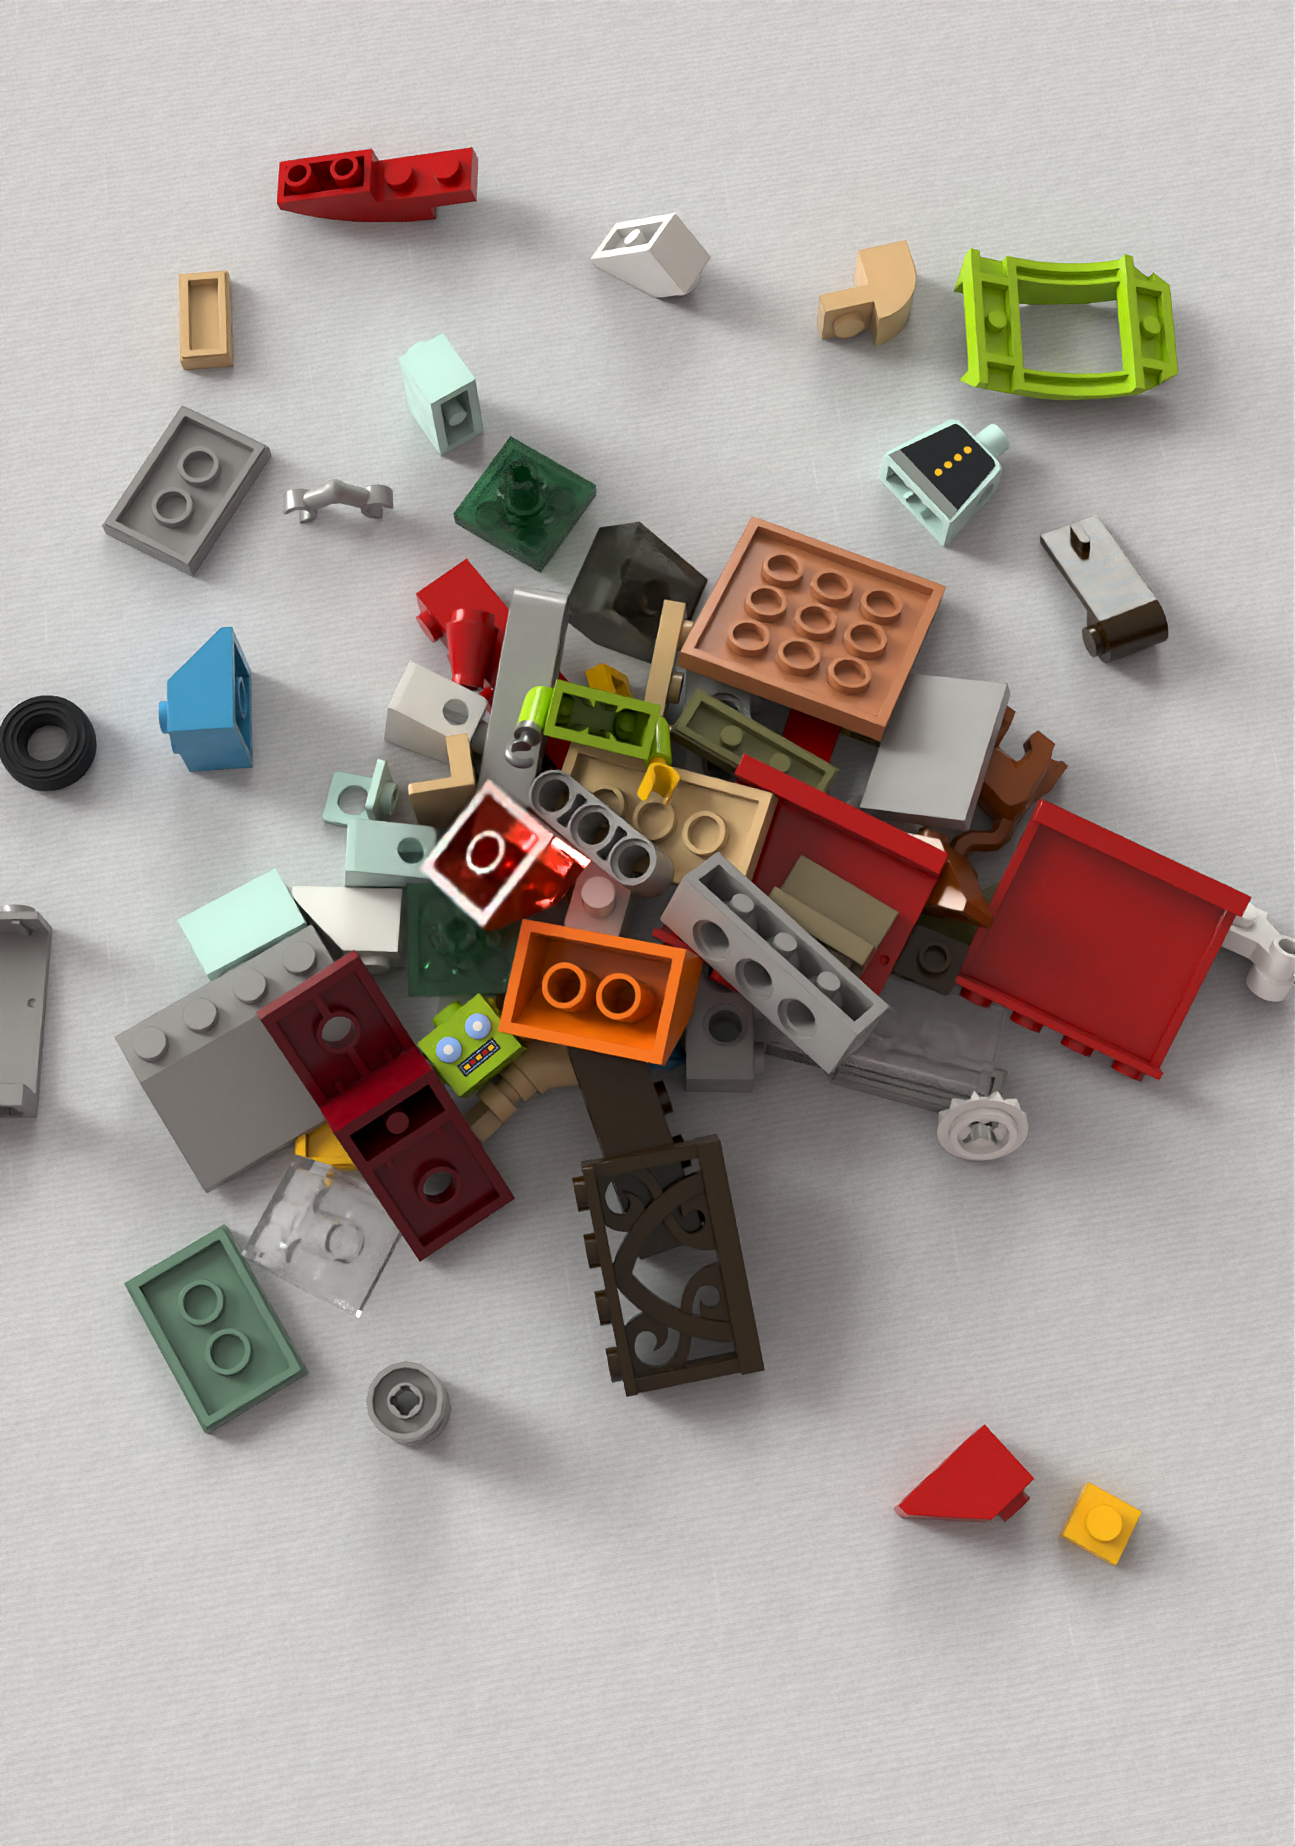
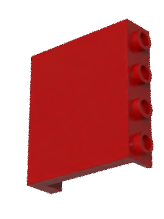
M1040 798L988 904L994 918L991 929L977 927L968 945L969 950L959 975L955 978V983L962 986L959 992L961 997L986 1009L990 1008L992 1001L1013 1011L1009 1018L1010 1020L1031 1031L1040 1033L1044 1025L1063 1034L1060 1043L1079 1054L1091 1057L1093 1051L1097 1050L1113 1058L1114 1061L1111 1067L1125 1076L1142 1082L1145 1074L1160 1080L1163 1075L1160 1067L1236 915L1242 918L1252 897Z

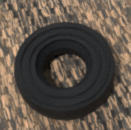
M43 695L27 699L15 706L6 715L0 726L1 762L16 781L31 789L55 791L66 788L82 778L93 763L97 746L93 725L81 708L65 698ZM56 726L63 729L67 736V744L64 751L58 757L48 761L32 758L27 748L30 736L41 727Z

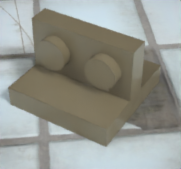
M802 854L781 889L775 886L768 896L859 979L899 915V912Z

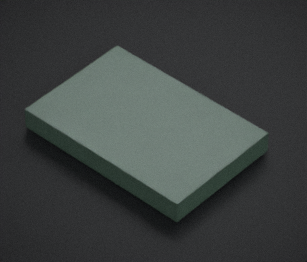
M225 1224L124 1283L204 1433L210 1434L309 1374L247 1260Z

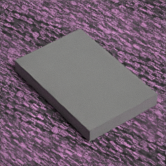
M182 405L103 523L102 527L105 533L193 577L272 456L269 446Z
M910 673L884 732L860 804V810L879 820L969 831L1009 701L1010 690L1008 683Z

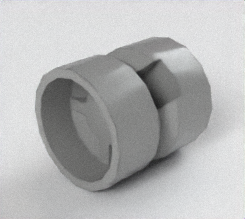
M407 1361L391 1364L380 1371L369 1386L366 1399L369 1417L379 1431L398 1444L412 1447L428 1444L438 1437L448 1424L451 1412L449 1393L436 1375L421 1364Z

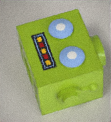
M480 993L464 1006L457 1000L444 1008L432 1020L436 1028L417 1043L423 1051L425 1059H429L434 1065V1072L441 1083L451 1086L461 1098H469L529 1049L519 1036L498 1032L502 1011H499L495 1006L496 1002L493 998H488Z

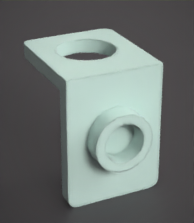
M377 760L373 778L335 772L322 814L324 821L329 824L347 827L348 818L385 821L386 815H393L397 804L399 786L393 782L387 761ZM351 788L362 789L368 794L365 811L357 815L346 814L339 808L341 795Z

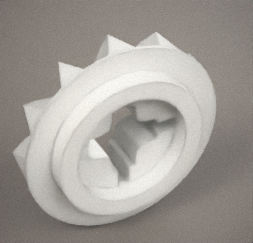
M973 1091L969 1100L952 1098L950 1109L939 1112L938 1140L947 1152L962 1159L973 1161L997 1159L1016 1150L1026 1139L1029 1128L1027 1113L1021 1111L1017 1099L1003 1100L998 1091L993 1092L988 1097H980ZM975 1121L980 1122V1123L975 1124V1125L972 1126V1122H975ZM992 1121V1127L984 1125Z

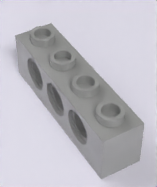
M716 852L682 878L660 918L665 925L829 1075L863 1045L890 1007L719 852Z

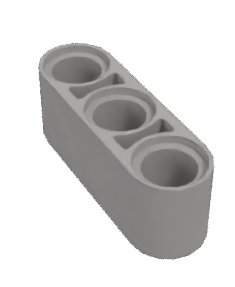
M549 770L541 773L534 779L528 797L534 812L614 880L643 898L659 896L669 888L673 881L674 868L667 854L587 788L561 770ZM570 791L569 801L566 806L561 810L554 811L557 798L562 793ZM609 823L610 828L607 837L601 843L594 845L593 836L596 830L601 825ZM650 856V866L647 872L641 877L633 878V867L636 862L643 857Z

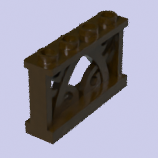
M717 1134L697 1137L694 1140L581 1161L583 1176L573 1177L572 1181L578 1212L590 1210L594 1233L584 1234L583 1237L589 1268L601 1267L605 1289L594 1291L600 1325L612 1324L616 1346L605 1348L612 1383L623 1381L626 1397H630L642 1392L736 1373L745 1375L764 1371L765 1368L721 1141ZM698 1158L700 1168L676 1181L664 1191L656 1177L648 1169ZM622 1175H630L645 1183L654 1199L644 1207L642 1200L636 1194L622 1191L629 1198L630 1207L626 1212L619 1214L614 1213L609 1208L605 1199L607 1187L615 1178ZM680 1206L682 1215L686 1220V1216L690 1211L699 1210L704 1214V1225L696 1232H688L680 1226L672 1212ZM663 1220L670 1233L678 1241L698 1250H715L717 1262L702 1267L689 1279L682 1293L680 1308L654 1294L632 1273L643 1246ZM605 1225L615 1231L627 1232L613 1262ZM707 1285L716 1288L720 1295L718 1303L714 1306H706L700 1300L701 1315L692 1313L694 1297L699 1288ZM618 1289L632 1304L642 1311L633 1316L626 1326L624 1324ZM668 1327L679 1332L677 1350L666 1363L653 1366L643 1362L637 1356L635 1340L641 1332L650 1331L656 1336L657 1341L653 1351L661 1348L666 1342ZM691 1336L705 1340L733 1342L735 1351L686 1361L690 1351Z

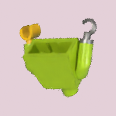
M556 679L554 688L535 686L526 694L514 731V738L516 740L508 743L504 750L506 761L511 766L520 769L532 767L534 761L532 758H518L513 753L516 751H530L532 746H536L541 742L543 735L644 759L647 771L637 794L641 800L647 801L651 791H654L663 798L664 806L669 804L680 779L678 772L670 767L672 764L670 729L666 719L659 715L661 705Z

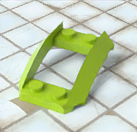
M970 248L966 253L953 291L964 294L969 370L960 378V381L976 388L1031 398L1090 400L1141 394L1173 379L1178 374L1170 285L1154 272L1149 277L1144 275L1134 267L1133 256L1124 254L1119 260L1105 262L1053 263L1006 256L1002 261L980 257V250ZM1117 300L1123 371L1057 373L1024 368L1019 304H1090Z

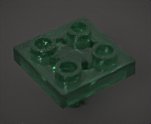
M510 436L453 513L455 524L541 573L596 497V485ZM499 492L504 495V499H502V496H498ZM551 517L554 518L552 522L544 523L545 520H549ZM507 524L509 527H516L517 529L509 531L505 526Z
M519 880L407 883L409 997L476 996L478 993L485 996L506 995L522 924L521 882ZM465 904H466V905H470V906L472 907V909H469V908H467L466 906H462V905H465ZM495 931L501 934V942L499 945L492 947L487 945V935L489 934L492 942H496L497 935L494 933ZM431 937L432 942L435 944V948H433L430 944ZM462 961H471L473 963L474 969L471 974L465 976L459 973L458 968L462 971L470 969L466 963H461Z

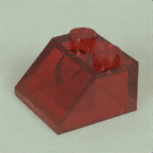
M488 779L419 869L483 929L492 931L556 906L591 860L525 803Z

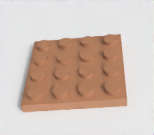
M752 516L680 651L677 666L881 741L941 604L946 586Z

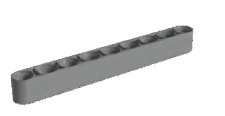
M515 586L512 593L437 1014L457 1000L464 1006L478 993L488 998H493L496 1002L495 1006L500 1011L535 814L530 806L529 790L534 779L542 773L548 736L543 735L541 742L536 746H532L530 751H516L513 753L521 759L532 758L534 764L530 768L520 769L511 766L504 757V750L508 743L516 740L514 738V731L526 694L535 686L555 687L556 679L559 677L570 613V594L521 586Z

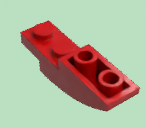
M473 147L378 160L373 149L281 161L279 162L277 205L280 210L331 220L352 222H413L436 219V209L439 206L477 201L478 157Z

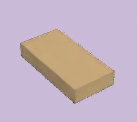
M228 270L178 274L180 362L183 369L233 367L231 278Z

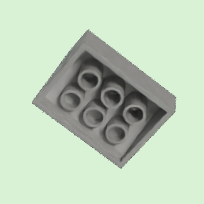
M312 924L114 1037L140 1085L206 1193L211 1192L291 1145L301 1135L305 1133L308 1135L327 1123L321 1110L256 1013L334 963ZM345 1017L330 1019L322 1030V1038L327 1041L343 1039L350 1031L351 1020Z

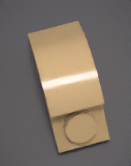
M907 240L858 250L854 275L856 287L819 296L817 326L822 340L832 337L849 338L859 334L861 331L870 329L874 345L877 346L888 342L902 331L910 317L916 285V269Z

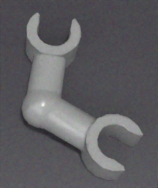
M331 479L326 484L312 490L292 489L284 494V514L300 510V523L310 522L316 519L318 509L331 504L341 503L361 508V513L366 517L380 519L383 518L382 507L393 509V490L385 485H369L363 488L346 484L338 479Z

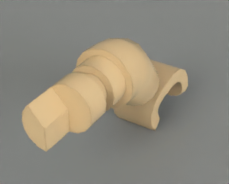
M535 1039L526 1042L525 1045L529 1049L498 1073L501 1080L495 1085L489 1081L475 1094L480 1101L463 1117L481 1143H484L518 1111L514 1105L520 1099L526 1103L536 1093L542 1096L552 1088L578 1085L564 1045Z

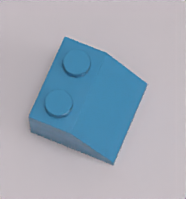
M221 627L167 680V701L159 702L158 713L161 731L163 734H169L173 753L180 754L189 772L253 768L251 669L232 627Z

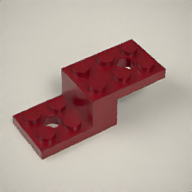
M355 950L344 955L256 1012L321 1110L334 1135L420 1262L515 1199L433 1068L414 1044ZM345 1017L351 1020L350 1031L343 1039L327 1041L322 1038V1030L330 1019ZM438 1172L451 1174V1181L446 1190L436 1195L424 1193V1184L431 1175Z

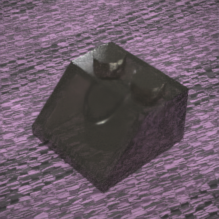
M640 521L600 527L571 589L568 623L597 645L651 664L664 600L686 603V620L691 621L708 579Z

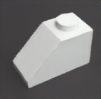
M671 213L616 223L590 260L603 271L654 298L675 295L683 296L692 291L701 279L700 272L711 256L677 214Z
M292 886V898L301 914L342 957L355 950L370 974L388 973L390 967H405L409 905L401 888Z

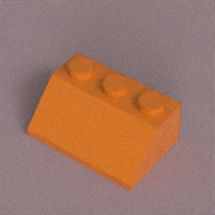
M523 919L498 1032L665 1066L692 1016L704 959L687 949Z

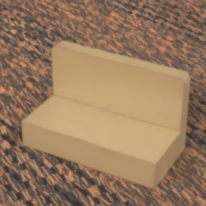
M467 733L445 736L451 777L408 784L409 797L419 825L442 829L471 824L478 777Z

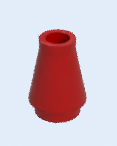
M458 609L452 611L451 622L446 623L452 673L451 681L473 692L483 691L484 678L499 629L494 626L495 616L492 613L475 609Z

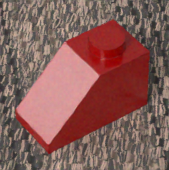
M984 1424L972 1433L893 1509L901 1518L984 1523L998 1515L1006 1522L1030 1499L1023 1489L1035 1478Z

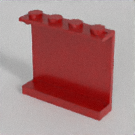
M744 753L734 773L737 779L736 783L771 792L779 799L751 882L769 896L775 886L781 889L802 854L899 912L897 919L860 978L865 985L880 996L948 862L949 853ZM664 924L661 930L656 927L651 935L657 941L663 943V945L687 949L698 955L667 925ZM705 960L703 961V964L711 967ZM713 969L709 977L711 980L740 993Z

